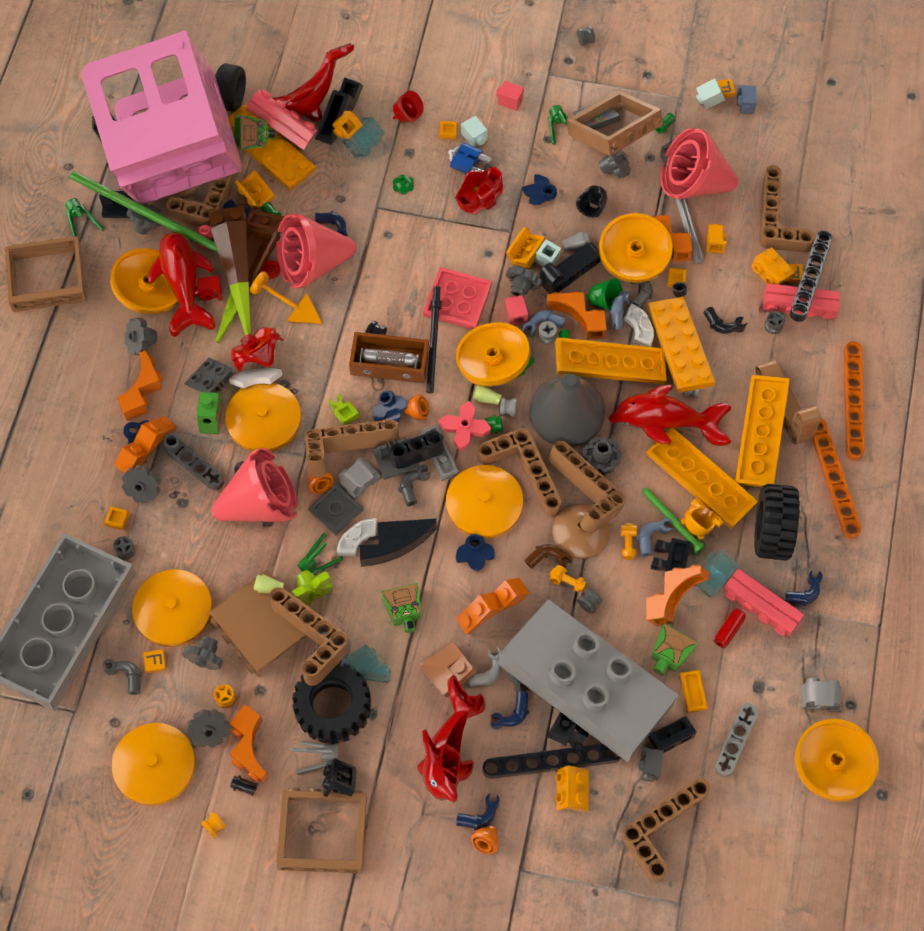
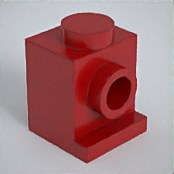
M219 276L197 278L195 296H199L200 300L218 298L219 301H222Z

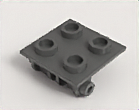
M208 358L184 384L200 392L218 393L217 390L220 391L221 387H224L229 378L232 377L233 368Z
M404 437V439L397 440V443L403 442L410 438L406 439V437ZM389 442L387 445L376 446L373 449L384 480L420 468L419 463L401 469L395 468L392 465L390 448L393 445H390Z

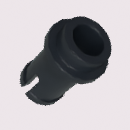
M241 775L238 777L234 776L230 785L233 791L239 790L251 796L255 795L258 783L243 779Z

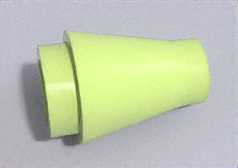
M477 385L472 399L480 403L498 405L502 394L486 386Z
M257 574L253 590L258 591V593H270L274 588H283L284 583L265 574Z

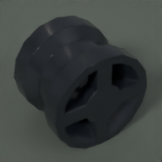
M373 320L368 325L365 333L386 335L387 327L384 325L380 326L377 321Z

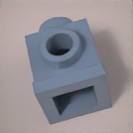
M738 86L736 99L737 106H740V113L749 114L755 112L757 104L756 86Z

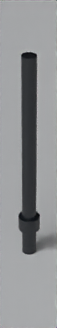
M439 286L433 287V300L430 303L432 316L427 393H434L439 310H441L442 305L440 300L441 287Z

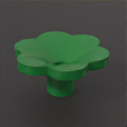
M402 174L399 178L393 179V190L395 192H400L404 195L414 189L413 178Z

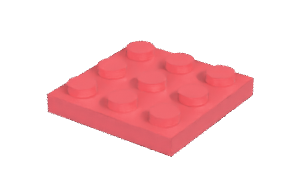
M440 267L433 287H441L440 300L442 305L441 310H439V320L468 329L476 328L489 295L492 281ZM433 287L423 311V316L429 318L432 316L430 303L433 300Z

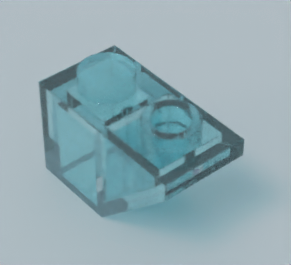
M365 644L347 657V663L350 665V668L358 670L360 676L364 677L365 680L383 683L391 681L390 668L386 663L382 664L378 660L379 655L373 647L370 649Z

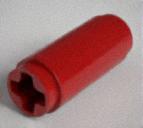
M737 608L731 611L715 635L714 643L721 648H726L745 621L746 614Z

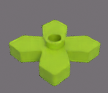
M309 570L303 571L296 577L298 588L294 589L292 594L308 606L312 601L333 591V586L330 583L331 577L327 571L316 577Z

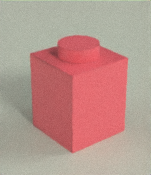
M504 81L502 87L499 86L496 92L498 104L517 111L523 100L524 87Z
M523 295L511 296L505 299L504 309L508 323L513 326L527 323L528 312Z

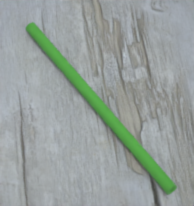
M74 170L71 172L69 179L218 253L214 241Z

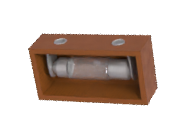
M354 332L349 362L350 375L424 383L429 354V340Z

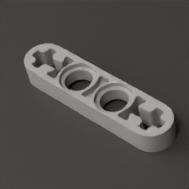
M745 703L741 706L715 763V772L720 777H728L733 772L757 718L758 710L751 703ZM750 709L752 715L749 716L747 722H744V711ZM742 726L746 730V734L738 736L735 733V727ZM727 745H736L738 752L730 754L727 751ZM727 757L730 759L727 768L730 770L726 769L724 772L721 770L722 767L720 765H723Z

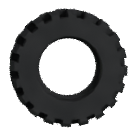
M765 484L760 490L754 533L755 554L759 558L783 561L792 558L796 546L800 516V496L798 489L794 486Z
M338 663L319 684L314 686L306 684L303 674L300 676L301 682L298 681L296 683L295 692L292 695V705L297 722L304 733L307 732L310 738L314 740L319 738L321 743L331 740L332 744H338L339 739H343L344 742L350 740V735H358L360 727L364 728L366 726V719L370 718L371 696L367 682L364 677L360 676L358 670L355 668L351 670L350 665L346 663L343 666H339ZM329 687L342 688L351 697L350 708L346 713L337 718L321 717L316 714L313 708V700L316 695Z

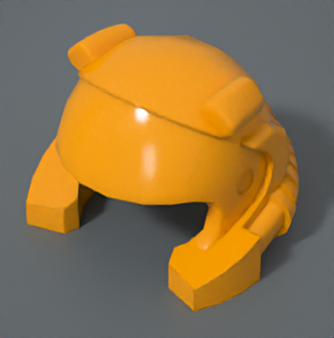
M696 498L691 501V506L684 514L685 517L681 519V524H685L687 530L693 535L698 536L699 539H704L705 534L708 535L715 526L720 528L724 523L721 517L706 507L700 499Z

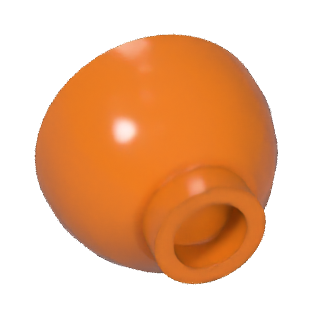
M418 394L409 400L408 407L404 410L406 415H410L416 420H426L429 415V404L422 394Z
M327 471L321 477H313L309 474L308 488L313 494H323L332 487L334 478Z
M488 825L486 828H480L472 834L471 842L478 851L484 854H494L499 847L498 831L491 825Z

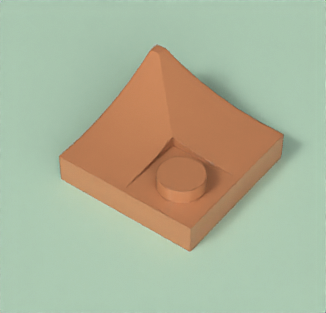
M451 642L436 655L419 664L446 698L449 697L447 681L452 675H455L460 685H462L477 672L454 642Z

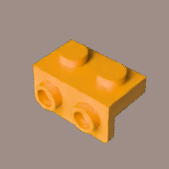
M255 170L242 182L238 179L235 181L238 186V192L242 196L247 197L248 200L246 202L253 209L256 207L261 210V206L265 202H272L277 197Z
M523 227L506 251L511 264L530 268L535 261L537 251L546 238L530 234L528 228Z
M772 247L757 255L751 265L754 272L767 284L780 285L792 278L796 273Z
M569 765L558 769L556 774V809L560 811L564 809L582 812L589 811V769Z

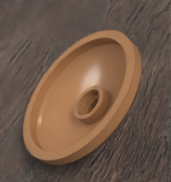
M573 504L567 506L556 515L553 521L552 538L555 545L563 553L571 555L572 558L588 559L594 557L604 550L609 541V523H606L593 533L586 532L578 526L591 505Z

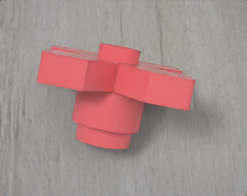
M470 401L460 406L459 417L447 414L439 419V425L444 432L455 433L454 444L459 451L470 446V439L473 436L482 438L491 432V427L485 420L474 419L476 408Z

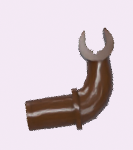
M551 544L536 546V550L524 560L531 569L549 555L557 558L558 564L565 569L567 565L562 560L567 559L572 563L571 555L563 553L558 547Z

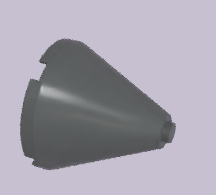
M574 374L563 375L545 382L535 391L530 402V421L535 432L546 442L553 445L556 441H564L569 445H575V447L583 445L599 433L604 422L605 406L601 395L591 384Z

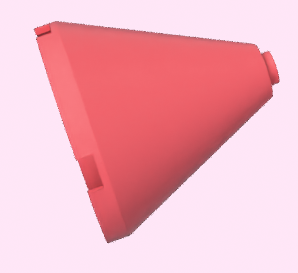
M689 128L680 133L669 146L665 154L668 157L666 166H661L660 172L661 186L668 196L675 199H686L730 192L738 186V176L706 131L699 128Z
M301 214L286 215L278 228V232H282L281 241H276L277 262L285 282H291L292 285L290 287L292 288L308 286L351 258L357 250L356 243L351 238Z
M258 448L248 455L214 502L212 514L215 519L243 522H288L297 516V512L294 513V508L298 506L294 486L283 465L277 467L273 462V459L276 458L274 454L265 448Z

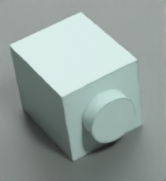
M716 79L696 88L698 92L696 98L700 105L703 104L706 110L725 101Z
M476 116L461 124V135L470 145L476 147L483 145L487 141L488 130Z
M545 239L536 253L535 263L542 267L550 262L555 265L560 257L561 248Z

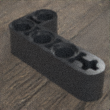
M589 242L556 267L551 262L546 264L541 269L539 278L542 279L541 286L549 294L561 292L601 262L599 249L592 242Z

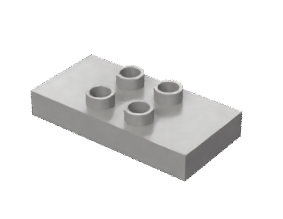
M63 533L0 635V685L55 711L135 577L136 571L133 565Z
M549 599L501 651L497 662L499 666L626 762H629L673 707L679 696Z

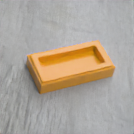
M700 670L680 672L679 676L687 713L706 711L708 706Z

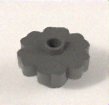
M622 149L611 156L603 157L599 161L600 169L604 174L614 172L618 178L626 177L630 174L629 161Z
M147 203L143 204V206L161 214V210L156 206L148 205ZM128 208L126 215L130 217V221L133 222L134 230L137 233L147 234L151 229L162 226Z
M519 266L508 267L506 277L511 279L510 281L512 282L510 287L511 294L514 296L523 295L524 298L529 290L535 291L540 289L542 279L537 274Z
M143 318L129 320L126 325L127 331L124 334L125 345L128 346V352L131 355H139V352L147 351L149 346L157 342V332L152 330V328H148L147 321Z
M598 436L590 439L589 445L584 446L582 457L597 471L605 475L613 472L615 466L620 464L622 453L620 450H617L618 444L611 438L604 440Z
M137 465L135 468H128L122 477L124 482L122 489L127 496H132L135 502L146 503L147 500L153 501L161 491L159 487L161 480L158 478L157 473L147 466Z
M203 636L202 640L198 641L197 646H185L182 652L184 658L189 659L190 662L202 668L217 670L221 669L223 664L222 658L215 654L218 649V642L208 636Z
M203 709L193 714V720H189L187 723V735L192 738L193 744L201 748L207 745L212 748L223 743L224 737L229 735V721L225 720L224 714L216 709Z

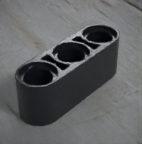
M432 431L394 444L390 448L392 465L395 468L401 469L442 455L445 450L443 435L438 431Z

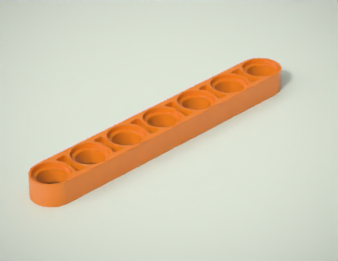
M850 341L844 348L846 456L850 460L858 461L865 452L862 346L856 341ZM854 347L857 349L858 353L851 354L848 351V348ZM854 363L858 366V370H851L848 365ZM855 380L858 382L859 386L852 387L850 386L849 381ZM854 396L858 398L859 403L853 404L849 401V398ZM851 413H855L859 416L860 419L858 421H854L850 418L849 415ZM852 430L858 431L859 434H860V437H858V438L852 437V436L850 435V431H852ZM856 447L860 450V454L854 455L850 449Z
M821 418L820 424L823 429L816 430L812 442L842 533L848 539H855L861 532V524L827 423ZM826 440L828 446L821 447L818 444V441ZM829 456L833 458L834 463H825L824 457ZM835 473L839 476L840 480L832 481L829 475ZM838 490L843 491L845 498L840 499L836 497L835 492ZM848 508L851 511V515H843L841 509ZM847 526H855L857 532L854 534L849 533Z

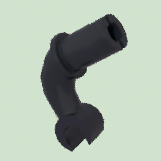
M709 307L703 312L710 323V328L721 334H729L734 331L743 332L746 328L747 323L744 325L739 324L742 323L744 317H737L734 323L726 324L723 319L719 318L713 307Z

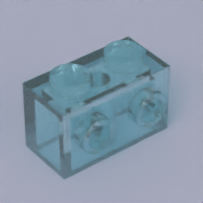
M373 117L363 118L360 121L363 125L349 139L342 141L355 158L368 156L371 153V148L377 145L385 134Z
M722 550L715 553L711 552L705 559L707 563L703 568L710 572V580L695 585L708 597L714 596L739 566Z

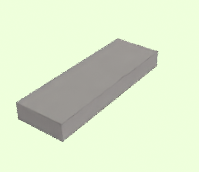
M438 424L420 430L421 435L432 431H438L441 434L442 432ZM444 437L445 450L443 454L432 458L441 481L459 474V470Z

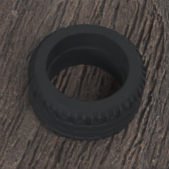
M224 63L218 68L215 78L225 110L235 112L240 108L244 98L246 73L241 66Z

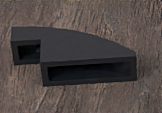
M344 77L340 90L333 89L315 140L329 145L334 143L337 136L333 132L335 128L332 124L343 115L344 111H353L363 88L361 83Z
M436 518L378 522L379 544L359 545L361 567L389 562L411 552L437 530Z

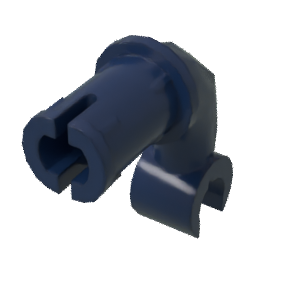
M334 211L315 213V222L319 224H335L338 228L336 232L348 237L346 221L341 215Z
M811 570L807 578L808 583L811 585L809 591H786L785 601L787 603L803 604V606L815 601L820 594L822 573L819 571L815 579L812 576Z
M523 691L517 692L516 707L513 710V715L502 717L499 713L492 714L491 718L498 719L499 722L490 723L491 727L497 730L503 726L513 727L521 724L529 714L528 693Z
M490 793L486 796L487 808L482 815L477 814V816L458 813L456 826L474 828V831L490 825L494 820L496 809L500 805L499 796L497 795V800L492 803L489 801Z

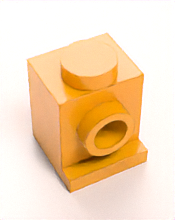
M344 111L343 115L332 124L335 128L333 130L334 134L338 138L342 137L344 139H349L363 125L352 111Z
M709 224L706 234V252L724 253L727 241L726 233L723 232V225Z

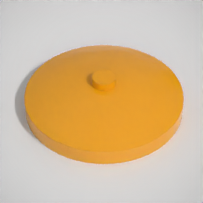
M641 213L624 214L612 220L603 230L599 243V255L604 267L616 278L631 283L647 282L659 276L668 266L672 255V240L668 230L657 219Z
M148 248L134 249L121 255L113 265L110 276L112 291L124 306L135 312L159 314L172 309L178 303L164 274L160 275L152 284L148 282V272L154 261L159 257L158 250Z
M501 322L483 324L469 331L461 339L456 349V363L462 376L474 384L481 386L501 385L516 378L526 368L530 359L529 342L525 334L511 324Z
M276 383L254 384L245 389H240L231 398L226 408L225 422L229 435L240 447L251 452L258 448H265L273 452L283 448L294 439L301 425V410L293 393L282 385Z
M477 465L465 469L452 480L446 495V509L452 523L466 535L478 534L483 539L495 538L507 533L518 522L523 509V494L516 479L507 471L496 466Z
M178 569L165 570L152 575L139 587L133 599L132 615L138 630L150 642L165 647L181 646L196 639L208 626L211 619L209 612L213 609L212 598L205 583L196 575Z
M826 719L811 725L802 734L795 748L794 762L800 780L813 794L828 801L846 802L860 797L871 787L878 774L879 757L874 742L863 729L846 720Z
M164 723L141 725L127 733L117 745L112 759L113 778L120 791L133 802L147 806L168 803L180 796L193 778L196 765L194 750L188 738L171 725Z

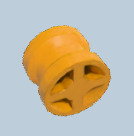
M221 684L215 688L214 698L217 705L222 708L231 707L236 700L232 687L227 684Z
M213 811L207 820H203L200 823L214 839L218 836L220 830H224L227 827Z

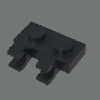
M672 538L670 542L658 539L654 551L659 553L667 552V560L654 557L650 569L657 571L665 570L663 576H665V572L672 571L674 568L685 569L691 542Z
M562 712L559 713L548 734V738L566 746L569 742L576 751H581L585 739L589 736L587 731Z

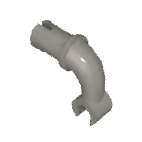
M498 647V654L495 656L491 655L489 648L488 658L492 662V667L489 671L486 670V673L472 675L469 678L470 688L483 685L490 686L500 677L502 667L497 662L501 650Z

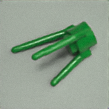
M560 105L551 107L549 109L550 116L547 118L550 124L553 145L555 144L553 122L556 124L562 122L566 124L568 119Z
M72 198L65 203V207L68 210L66 215L73 237L76 236L72 216L81 218L82 212L101 231H104L101 224L87 211L83 204L79 203L78 199Z
M325 533L316 541L306 556L299 561L300 563L297 566L302 572L309 570L310 573L316 575L320 571L343 560V557H339L316 569L318 564L314 558L327 545L324 542L317 549L325 538Z

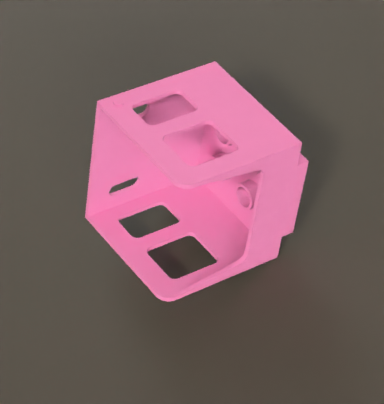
M186 30L91 62L83 68V82L110 171L117 177L120 188L135 202L143 205L242 171L241 167H243L213 68ZM170 56H177L183 78L157 86L152 64L155 61ZM137 69L144 91L119 99L114 107L117 121H113L102 87V81L105 78ZM148 109L146 112L134 115L137 112Z

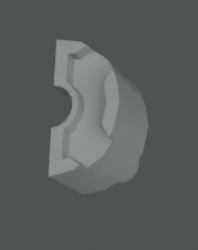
M362 457L357 458L349 469L342 470L338 476L340 478L339 486L354 500L363 494L368 486H373L382 478L380 473Z
M808 678L807 683L801 685V709H825L830 712L842 713V687L840 686V681L828 680L826 682L819 681L817 678Z

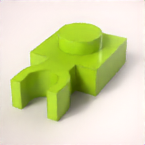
M339 394L337 395L338 402L335 403L331 399L329 400V405L334 409V416L342 425H348L360 417L359 412L349 401L343 403L342 397Z

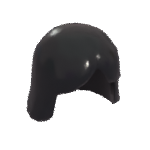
M592 185L577 198L576 207L586 217H598L607 203V193L601 186ZM590 203H592V204H594V205H596V206H598V207H597V208L591 207V206H590Z

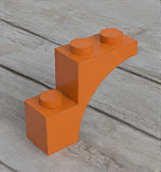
M669 215L651 216L661 222L671 236L672 262L690 261L693 252L690 233L678 232L672 234Z
M572 291L570 293L554 292L547 294V310L562 311L574 317L583 327L587 340L605 339L607 330L604 310L599 311L597 309L586 311L584 292Z
M146 350L139 352L141 370L135 384L127 392L117 397L126 421L148 413L146 409L148 401L145 395L162 389L160 384L163 381L159 370H154L153 367L156 366L152 355L148 356Z
M164 416L142 424L134 442L122 447L114 466L124 473L128 468H135L137 465L142 466L155 447L163 441L164 436L174 433L177 426L172 423L171 419Z
M691 565L690 568L685 569L674 568L672 571L665 572L664 594L657 593L654 596L647 597L646 620L655 626L664 625V623L672 624L681 598L695 585L710 580V572L701 565Z
M520 578L505 580L494 592L479 595L456 620L466 635L471 634L496 614L519 605L530 592Z
M244 704L229 723L232 734L239 739L242 738L229 754L232 759L231 764L240 771L242 768L248 772L247 776L257 783L259 780L264 784L269 778L268 774L258 764L254 755L255 735L263 721L258 713Z

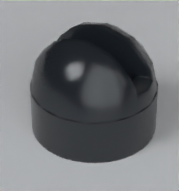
M677 282L672 287L676 297L686 296L688 291L686 283Z

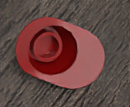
M406 91L393 105V112L395 114L393 120L398 119L401 123L415 122L424 111L421 97L414 91Z

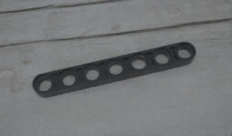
M819 231L816 234L790 311L791 319L796 322H802L807 318L833 238L832 234L828 231ZM819 238H825L828 241H822ZM815 250H822L824 253H818ZM815 261L820 263V265H814L811 262ZM811 273L814 274L816 277H810L807 274ZM803 286H810L812 289L808 290ZM799 298H805L807 302H802ZM798 310L803 312L804 314L799 315L796 314L794 311Z
M604 744L583 746L581 751L565 748L489 758L484 761L482 771L485 777L495 779L557 771L568 765L580 768L619 762L621 757H610L608 754L609 748ZM591 750L599 753V758L595 761L588 758V752ZM570 753H576L579 760L576 763H571L568 761L567 756ZM551 755L556 756L559 760L555 766L547 763V758ZM530 758L536 759L538 766L536 768H529L526 764L527 760ZM515 761L518 764V768L515 771L508 770L506 767L507 762ZM493 763L497 766L498 770L490 774L486 771V766Z

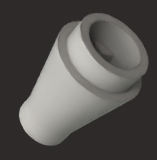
M581 231L568 239L562 240L565 251L580 249L589 243L587 232L582 233Z

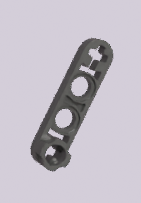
M167 434L164 436L163 445L170 457L209 489L219 490L222 488L224 480L218 470L184 444L177 434ZM185 454L192 455V459L188 462H184L182 457ZM204 465L206 470L203 473H197L196 468ZM210 474V476H211L213 479H217V478H218V481H219V482H218V483H216V482H213V483H212V481H211V479H210V477H209L208 475Z

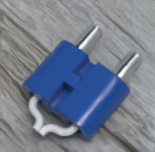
M464 142L460 147H456L453 150L450 149L448 152L451 161L450 167L465 174L471 170L483 171L476 168L475 165L480 160L490 163L492 158L482 154L483 150ZM458 149V153L456 152L454 157L452 158V152H455Z

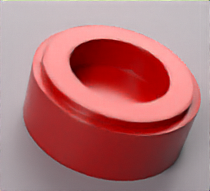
M268 260L262 271L268 274L269 279H274L280 274V266L278 262Z

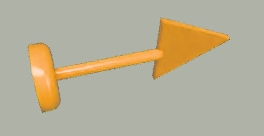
M262 271L259 273L250 288L251 294L258 295L265 289L295 308L286 322L322 324L307 293L297 305L266 285L269 279L266 272Z

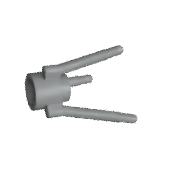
M302 741L301 745L316 748L290 749L291 752L321 753V760H325L323 763L296 771L297 774L326 767L327 764L330 765L334 758L338 759L337 745Z

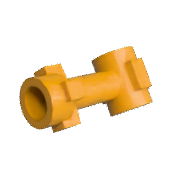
M632 523L620 525V536H625V548L621 549V555H623L625 560H633L636 555V549H633L632 537L637 535V525H632Z
M557 565L552 569L549 580L553 584L559 585L563 581L574 586L573 591L583 593L587 585L584 578L580 577L577 580L566 575L567 570L561 565Z

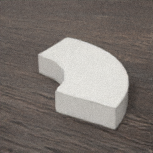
M631 303L624 321L630 324L634 330V343L645 347H652L654 329L648 315L638 306Z
M276 368L250 369L230 377L229 381L230 384L244 389L254 384H271L282 376V370Z
M377 518L360 521L344 533L338 543L336 555L356 556L359 545L368 540L377 539Z

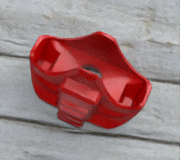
M491 167L485 171H469L455 196L460 209L471 214H478L484 208L490 210L495 206L496 198L503 192L501 171L496 167ZM476 186H479V187L477 188L476 193H475V192L473 191V189H474Z
M262 327L254 336L250 333L240 340L241 345L231 349V360L234 361V366L238 371H241L245 363L249 362L264 367L273 365L275 344L278 340H284L276 332L277 329Z

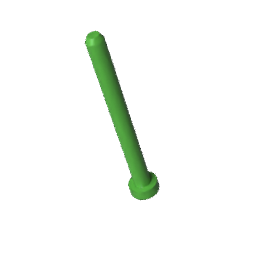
M649 488L642 490L646 498L665 518L672 520L670 523L688 542H691V545L694 547L693 551L696 554L705 549L706 544L703 541L699 542Z

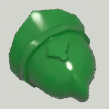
M611 278L591 287L586 294V298L594 306L609 311L611 310L613 300L620 291H623L621 282L617 278Z

